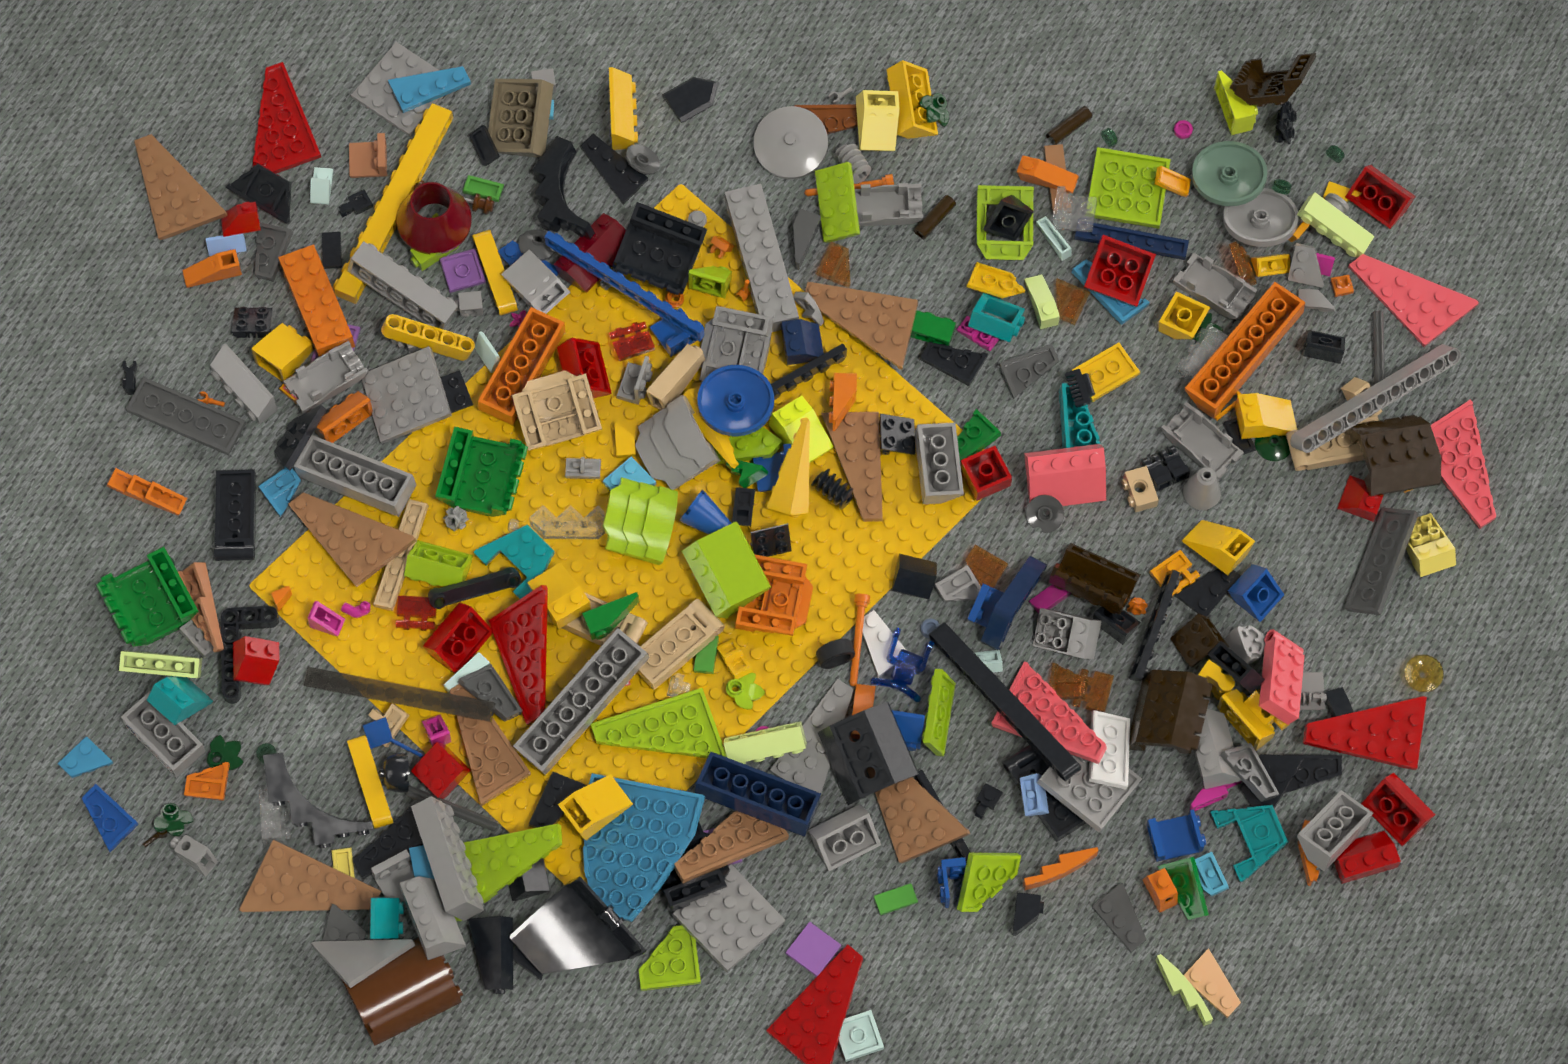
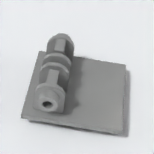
M1323 672L1303 673L1300 710H1325L1327 696L1324 694Z

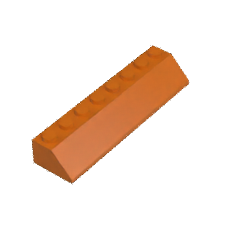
M1276 282L1271 285L1185 387V391L1201 411L1213 419L1216 418L1304 313L1305 301Z

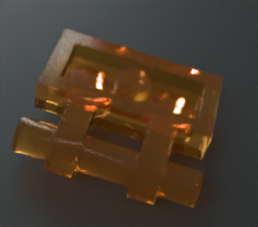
M1236 241L1229 244L1240 277L1245 282H1249L1250 285L1257 284L1256 274L1251 266L1250 255H1247L1243 246L1240 247Z
M1081 669V673L1077 676L1076 680L1078 683L1077 688L1072 696L1074 699L1072 706L1079 708L1081 701H1086L1087 710L1105 713L1114 675L1095 671L1092 678L1088 677L1089 670ZM1085 685L1091 686L1089 694L1084 693Z

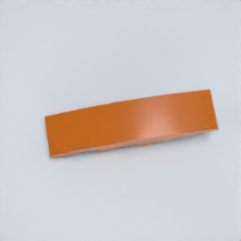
M115 468L107 484V487L126 496L178 516L187 500L186 497L154 481L151 483L136 475L131 476Z
M1098 847L1059 855L1058 863L1041 867V875L1024 878V890L1049 884L1078 870L1097 856Z

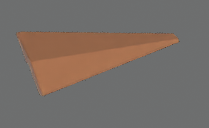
M194 562L185 570L178 571L199 611L192 618V621L197 628H201L204 632L203 637L205 640L210 641L214 647L213 652H219L224 650L206 562Z

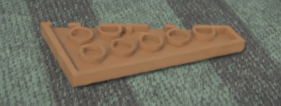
M848 412L836 431H832L833 423H829V413H821L843 472L848 480V485L850 488H853L852 493L863 522L882 521L879 412Z
M458 684L450 689L479 801L481 806L530 776L531 772L484 704Z

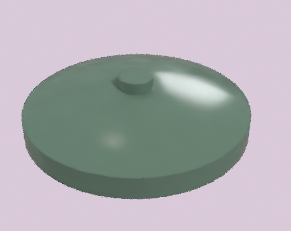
M1223 141L1206 147L1197 155L1193 163L1192 180L1199 194L1208 201L1222 206H1239L1254 200L1263 191L1267 180V166L1263 157L1252 147L1240 142Z

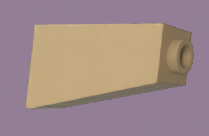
M687 344L646 391L652 406L662 410L667 407V404L681 395L705 361L701 348L696 345L691 346Z

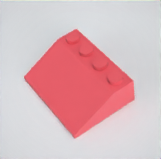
M1101 444L1024 453L1029 503L1040 495L1053 496L1059 500L1062 506L1106 501V465L1104 447Z

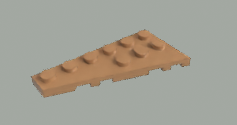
M736 811L718 825L708 837L703 838L700 844L681 857L674 864V869L682 883H685L786 841L789 835L783 828Z

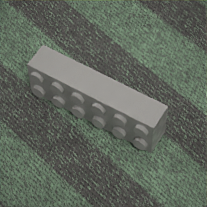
M363 241L350 259L348 272L420 322L445 330L456 313L458 306L455 301L441 295L437 288L425 284L421 277L409 273L405 266L393 262L389 255H383L377 251L378 249L373 244H367Z
M311 435L294 465L295 471L300 478L398 517L416 487L412 474Z
M432 796L411 806L445 912L465 921L484 911L482 906L483 898L477 891V880L471 873L470 868H472V865L465 855L466 847L463 841L460 840L458 834L460 829L454 822L452 807Z

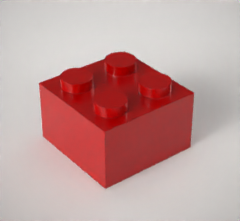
M996 446L962 459L960 462L961 473L976 501L1011 486L1012 476Z
M436 742L411 770L437 798L445 799L471 771L444 743Z

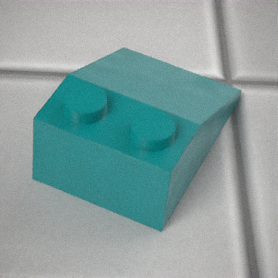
M179 676L166 677L155 683L147 698V701L174 725L213 702L187 677Z
M371 898L370 939L400 938V934L404 933V922H400V914H404V902H401V898Z

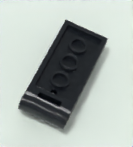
M255 469L216 470L215 561L255 560Z
M1030 745L1002 762L1005 770L1020 792L1021 777L1032 775L1031 772L1043 775L1050 767ZM1046 791L1049 813L1038 815V817L1056 842L1086 824V822Z

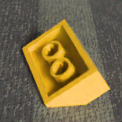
M1238 689L1223 694L1217 709L1225 714L1226 719L1248 744H1252L1255 751L1274 737L1275 732L1272 724L1264 725L1244 704L1248 697L1243 692L1240 693Z

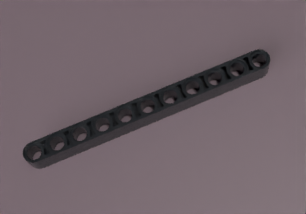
M945 622L928 634L937 648L1063 781L1066 782L1081 770L1079 763Z

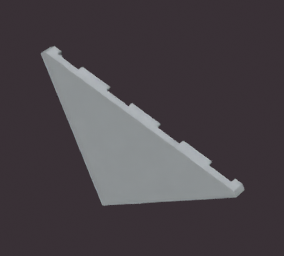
M412 939L315 941L311 943L313 948L349 988H352L415 946Z

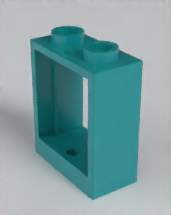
M983 293L972 311L968 327L1011 342L1013 336L1017 337L1020 328L1023 327L1026 319L1023 316L1025 309ZM984 312H988V313H990V314L996 315V316L1001 317V318H1003V319L1009 320V321L1012 322V324L1009 323V322H1006V321H1004V320L998 319V318H996V317H993V316H991V315H988V314H986V313H984Z

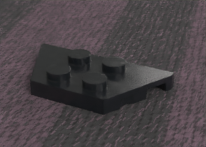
M261 164L255 165L250 171L242 174L237 180L226 186L227 189L247 201L256 202L257 207L286 224L289 223L292 182Z
M322 405L293 419L287 425L284 436L278 440L274 452L282 465L289 471H291L327 409Z
M1260 754L1259 758L1279 795L1261 802L1243 782L1240 788L1253 807L1273 805L1275 809L1304 760L1302 756Z

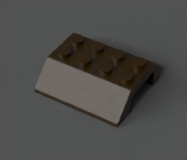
M1316 53L1297 55L1289 70L1264 72L1262 58L1251 59L1250 62L1245 61L1230 85V89L1249 105L1262 107L1270 103L1275 105L1284 104L1304 80L1316 58Z
M1409 415L1403 416L1402 419L1397 417L1385 419L1384 422L1379 420L1367 422V425L1362 423L1351 427L1349 435L1352 444H1357L1359 441L1369 474L1364 481L1369 496L1440 485L1442 458L1431 425L1421 416Z
M1070 543L1061 563H1056L1049 583L1058 589L1071 592L1075 597L1089 600L1093 605H1100L1110 613L1120 615L1128 603L1141 574Z
M1151 670L1147 673L1146 677L1142 679L1133 716L1129 750L1145 751L1146 746L1174 747L1182 754H1191L1192 750L1197 751L1200 736L1194 735V733H1202L1205 718L1198 715L1206 716L1209 700L1203 697L1210 698L1213 684L1209 683L1207 678L1188 671Z

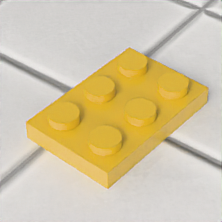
M1119 342L1072 369V371L1080 369L1082 375L1085 373L1089 374L1095 395L1090 397L1092 402L1140 375L1139 369Z

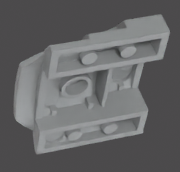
M716 306L714 318L705 324L701 345L705 361L701 365L702 371L699 380L704 381L710 373L728 365L748 366L763 374L770 347L773 318Z
M684 395L676 398L667 404L666 408L639 425L640 434L635 444L651 477L666 481L672 490L680 487L720 461L712 444L708 443L692 415L695 412Z

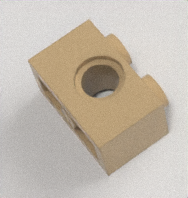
M1147 466L1125 472L1121 482L1123 489L1128 490L1129 496L1127 499L1130 508L1134 507L1136 513L1157 507L1159 499ZM1135 488H1141L1144 492H1136Z

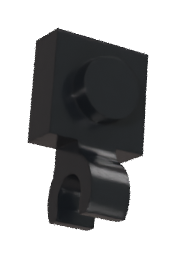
M361 190L349 196L348 203L338 207L340 209L339 213L342 218L353 211L358 215L373 208V203L366 191Z
M123 361L122 367L126 373V378L122 380L123 389H126L128 395H134L138 366L136 361H133V366L128 368L126 361Z
M985 783L976 799V802L980 803L975 811L974 816L982 819L988 808L994 810L1003 792Z

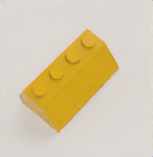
M904 60L886 69L890 91H898L899 118L897 135L907 139L938 135L936 122L927 123L926 109L919 105L922 97L926 95L932 96L927 69Z
M609 67L612 149H628L631 145H635L634 143H638V132H634V126H637V115H633V110H637L636 98L632 97V93H636V82H632V75Z

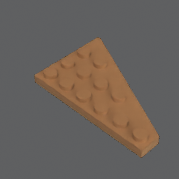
M807 282L805 292L812 296L821 314L823 313L843 330H847L850 335L864 342V345L879 353L884 359L892 362L898 369H903L918 300Z

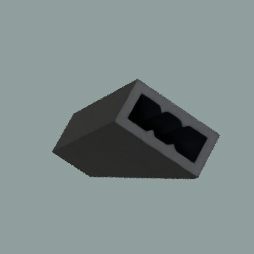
M493 916L469 919L485 990H492L493 994H505V990H513V943L509 939V935L513 932V917Z

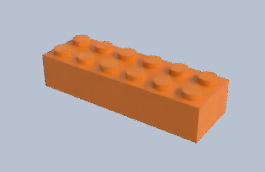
M314 244L278 257L318 357L347 341L354 348L353 336Z
M530 307L478 400L480 411L510 425H514L518 414L512 395L521 393L528 381L540 378L565 333V322Z

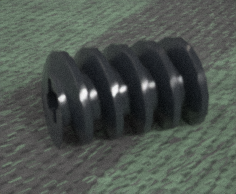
M830 469L821 472L811 485L813 487L816 486L817 491L822 490V495H828V500H834V505H839V509L842 510L852 500L853 488L846 490L848 484L845 483L841 486L842 479L839 478L835 481L836 474L834 473L829 476Z

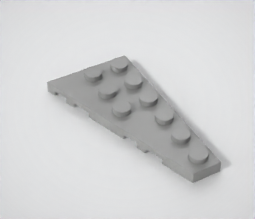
M837 679L803 725L807 742L806 749L797 754H792V752L784 753V756L779 757L772 766L770 772L779 778L822 793L831 763L818 732L845 719L854 689Z

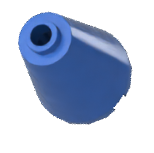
M704 490L698 494L679 520L708 535L731 524V521Z

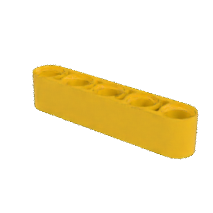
M491 230L473 234V242L476 244V250L479 259H481L484 273L487 275V282L493 293V299L496 307H498L499 315L502 316L518 311L511 286L501 275L505 269Z
M394 314L386 318L381 328L382 334L389 339L422 349L429 346L435 353L461 361L467 360L475 348L474 341L469 337Z
M366 735L347 740L374 829L393 824Z

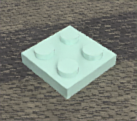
M871 1010L845 1018L839 1043L846 1062L884 1049Z

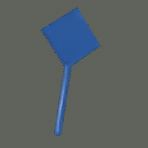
M386 717L363 725L370 749L392 742L419 757H423L422 753L392 738Z

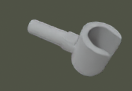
M849 87L840 93L831 92L829 100L836 96L838 98L833 101V104H839L840 99L853 91V89Z

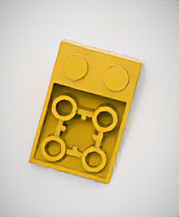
M1201 520L1185 536L1182 542L1229 575L1248 555L1255 540L1239 529Z
M610 774L573 792L558 805L579 834L585 840H588L631 807L633 803Z

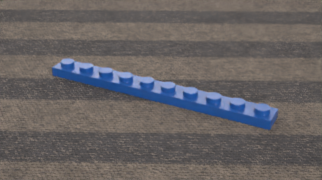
M548 231L544 236L545 245L698 341H701L704 337V327L700 322L689 319L684 312L673 309L668 302H662L652 292H646L641 289L638 283L630 282L622 273L614 272L606 263H600L590 253H584L579 250L574 243L566 242L558 233L554 234Z

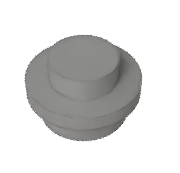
M693 211L688 217V222L704 227L707 223V217L702 211Z

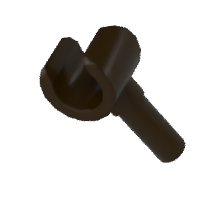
M167 830L164 833L156 832L143 843L144 847H147L158 838H165L168 834Z

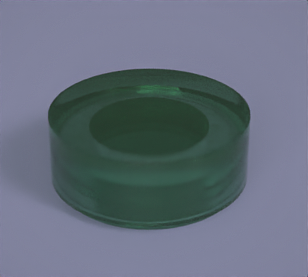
M1111 128L1101 132L1102 139L1108 147L1117 144V136Z
M1331 145L1326 150L1327 156L1337 163H1340L1345 158L1344 152L1335 145Z
M1276 179L1273 182L1272 189L1280 194H1289L1292 185L1286 180Z
M268 743L260 745L256 751L257 758L262 763H264L263 755L276 753L275 747Z

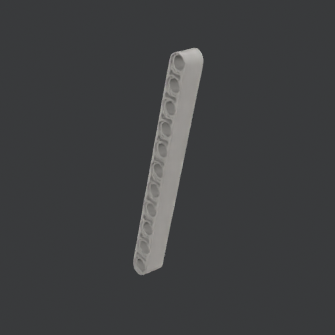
M1445 344L1439 345L1295 432L1290 439L1291 446L1305 453L1312 452L1457 364L1461 357L1460 350Z

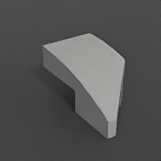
M1299 289L1298 297L1305 301L1304 309L1335 312L1334 306L1319 290Z
M796 292L793 296L794 300L805 310L802 317L806 319L812 318L816 324L821 326L824 320L812 296L808 292Z

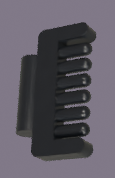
M1080 369L1066 372L1065 378H1067L1066 381L1068 386H1070L1069 389L1072 390V398H1075L1073 400L1075 407L1078 408L1090 404V397L1094 396L1095 392L1089 374L1085 373L1082 375Z

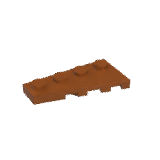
M856 104L795 105L814 113L822 121L827 134L858 127Z

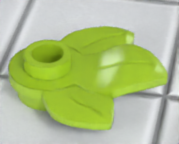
M749 673L739 679H732L726 685L727 694L734 698L736 704L743 709H752V701L760 699L765 694V691L754 683L755 673ZM737 687L739 691L735 692L732 688Z

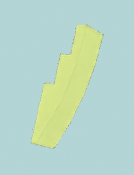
M1161 954L1157 955L1156 963L1171 995L1174 996L1180 993L1187 1010L1196 1009L1203 1025L1211 1024L1213 1018L1192 984Z

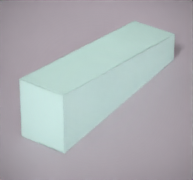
M1046 216L1036 221V225L1061 261L1072 256L1071 247Z
M478 652L444 684V689L450 694V689L459 684V678L490 665V662Z

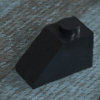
M1017 892L1013 936H1017L1035 922L1039 917V913L1043 914L1044 902L1041 901V895Z

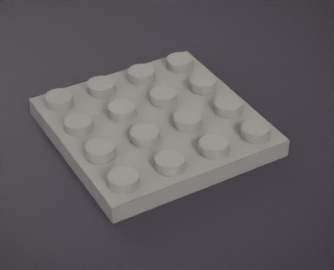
M396 42L351 94V98L408 136H411L417 125L422 123L425 110L429 109L432 103L437 105L443 97L403 113L388 80L439 70Z
M429 346L370 370L362 379L366 395L371 401L373 419L382 444L452 416L433 351Z
M1074 755L1072 756L1079 763L1081 770L1066 782L1049 767L1037 783L1097 832L1102 830L1142 780L1141 777L1129 769L1128 787L1126 790L1089 782V761Z
M732 864L728 866L730 872L725 879L726 888L690 902L689 906L676 910L672 915L726 973L785 923V919Z

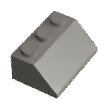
M861 804L808 830L813 844L828 871L881 846L870 814Z

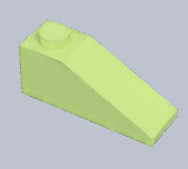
M1043 275L1024 279L1040 329L1058 325L1059 312Z

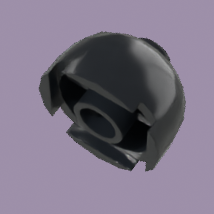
M407 753L392 754L385 759L383 767L379 768V779H383L384 785L393 792H408Z

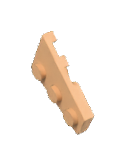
M1208 948L1184 976L1202 997L1228 1018L1241 1002Z

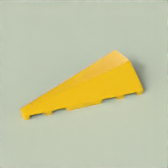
M700 387L688 389L683 395L687 397L695 412L692 415L702 434L726 462L735 469L739 464L733 453L734 448L730 443V436L714 431L703 421L698 410L697 401Z
M801 418L800 420L801 424L798 432L793 436V444L791 448H788L778 473L779 477L776 485L772 487L771 497L766 502L768 509L788 515L808 513L810 421L808 418Z

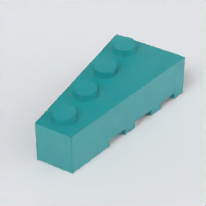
M1062 383L1059 390L1062 447L1071 448L1100 444L1098 432H1096L1088 405L1076 408L1073 401L1075 398H1072V390L1069 389L1070 386H1068V383Z

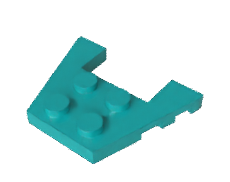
M529 525L523 526L473 552L486 566L502 552L527 577L513 591L519 599L532 592L527 582L545 572L555 554V551Z
M1273 805L1211 811L1218 829L1237 821L1250 850L1251 858L1233 865L1240 882L1248 879L1288 843Z

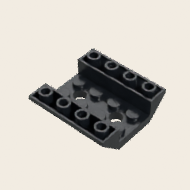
M888 701L856 713L818 732L848 805L919 774ZM854 730L860 734V739L857 742L851 738V733ZM869 767L875 769L876 773L873 778H869L866 774Z

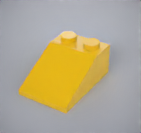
M1259 393L1239 394L1237 396L1234 408L1241 439L1271 437L1272 435L1284 436L1290 431L1297 430L1291 400Z
M561 563L527 582L532 591L541 585H547V614L557 629L582 616V613L591 610L590 600Z

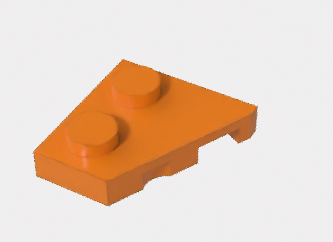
M225 762L222 765L204 769L202 772L187 775L184 796L224 801L230 763Z

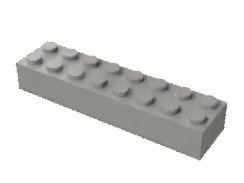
M757 184L725 192V205L745 276L750 281L749 290L756 314L773 318L772 332L781 330L782 321L797 320L799 315L762 185Z
M617 628L513 747L546 775L650 658L648 653Z

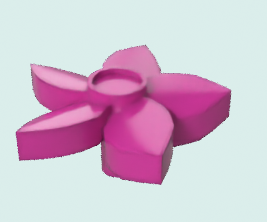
M525 310L521 311L519 315L511 313L514 320L510 323V327L517 325L520 327L526 316Z

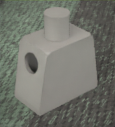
M185 835L182 839L176 836L170 843V846L174 848V852L181 861L205 877L218 862L208 847L188 835ZM203 857L209 860L205 866L200 862Z

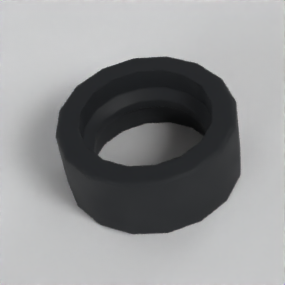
M838 639L820 647L816 651V656L821 668L831 669L852 660L855 656V651L849 639Z

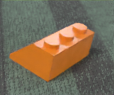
M359 391L348 395L345 401L339 405H334L321 418L314 430L321 439L334 443L372 415L373 410L370 399Z

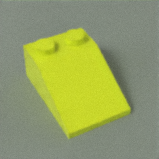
M1221 70L1218 71L1214 89L1231 135L1253 130L1254 123H1256L1255 118L1258 115L1257 106L1249 105L1235 95V92L1230 89L1233 81Z
M801 395L772 413L768 425L784 444H791L792 446L793 436L798 432L801 418H808L810 421L809 463L832 450L833 445L815 411Z

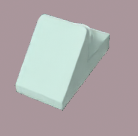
M314 167L313 178H311L310 203L329 205L333 169Z

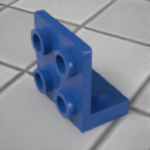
M665 319L658 321L650 327V330L670 357L682 351L687 344L691 345L698 341Z
M783 444V451L775 453L771 458H753L754 464L763 465L768 471L767 476L757 481L758 492L771 491L772 487L776 485L779 470L788 448H791V444Z
M983 584L968 616V620L986 627L994 607L1004 592Z
M965 857L941 860V866L937 867L938 884H942L940 886V901L945 903V908H949L950 904L947 877H950L952 880L962 878L966 869Z

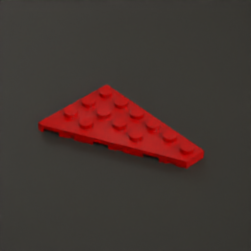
M281 62L266 67L253 167L261 164L277 174L319 159L321 154L284 63Z
M547 585L539 586L488 620L519 706L523 710L522 714L526 725H532L545 710Z
M1417 697L1307 723L1305 725L1303 744L1416 770L1418 767L1427 697Z
M847 944L766 1030L771 1037L803 1064H832L843 1022L846 1018V1012L852 999L855 982L858 979L859 969L863 962V956Z

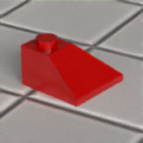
M244 202L226 211L228 216L221 218L223 237L261 230L256 202Z
M1349 475L1337 509L1374 522L1384 494L1369 496L1365 481Z

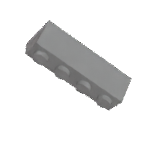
M224 344L210 364L212 369L211 375L217 382L221 381L224 384L222 387L228 395L233 394L235 396L236 404L241 409L244 407L248 411L246 414L253 422L256 420L261 424L278 411L274 396L228 345Z
M955 423L918 424L914 435L922 503L940 504L963 496L964 491Z
M1207 709L1206 716L1198 715L1205 718L1202 733H1194V735L1200 736L1198 750L1194 751L1204 789L1242 781L1220 756L1223 751L1234 748L1225 714Z
M1341 790L1297 835L1307 859L1325 871L1367 828L1373 812Z
M418 876L400 883L402 897L428 960L466 947L455 917L445 912L435 879Z

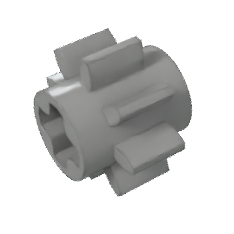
M456 506L454 509L449 508L446 511L447 515L443 517L446 526L453 529V531H456L458 528L462 530L466 526L465 522L469 520L466 511L459 508V506Z

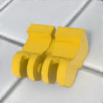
M1208 660L1198 675L1207 678V681L1213 684L1211 692L1220 701L1223 694L1233 690L1235 680L1232 676L1223 674L1221 667Z

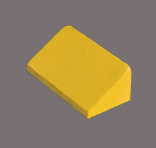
M1290 254L1251 257L1257 277L1284 274L1290 271Z

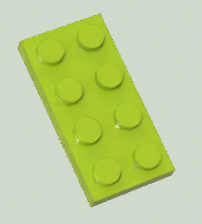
M845 162L816 170L815 175L824 242L830 243L860 235L851 163Z
M935 669L934 676L931 678L932 690L928 696L929 709L925 715L926 727L922 733V741L936 756H944L956 683L943 669Z

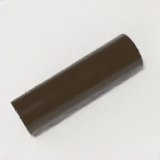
M1086 106L1081 107L1049 131L1046 137L1049 138L1051 136L1055 141V145H1057L1093 117L1091 111Z
M945 195L915 227L914 233L925 240L956 206L955 200L949 195Z

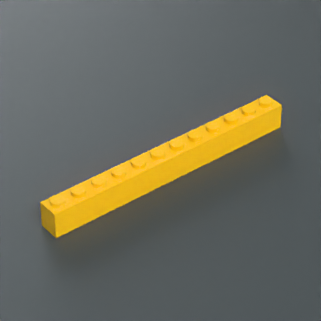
M433 103L429 109L425 110L422 123L417 125L414 138L409 140L405 155H401L399 167L392 172L391 182L389 186H385L381 201H377L373 216L368 218L365 231H362L359 235V243L351 250L350 259L363 241L367 244H373L378 249L377 251L383 254L397 227L396 217L402 201L414 190L416 183H419L453 120L452 111ZM349 260L348 263L343 265L342 275L340 279H336L333 289L337 297L357 304L366 284L348 272Z

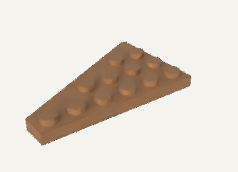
M152 134L134 140L157 235L160 240L228 216L227 212Z
M304 492L288 503L293 512L356 587L416 542L414 536Z
M869 767L867 769L870 778H873L876 773L875 769ZM913 777L875 792L899 863L910 861L970 834V831Z
M273 840L239 911L331 910L332 904L337 905L341 910L371 909V898H379L382 891Z

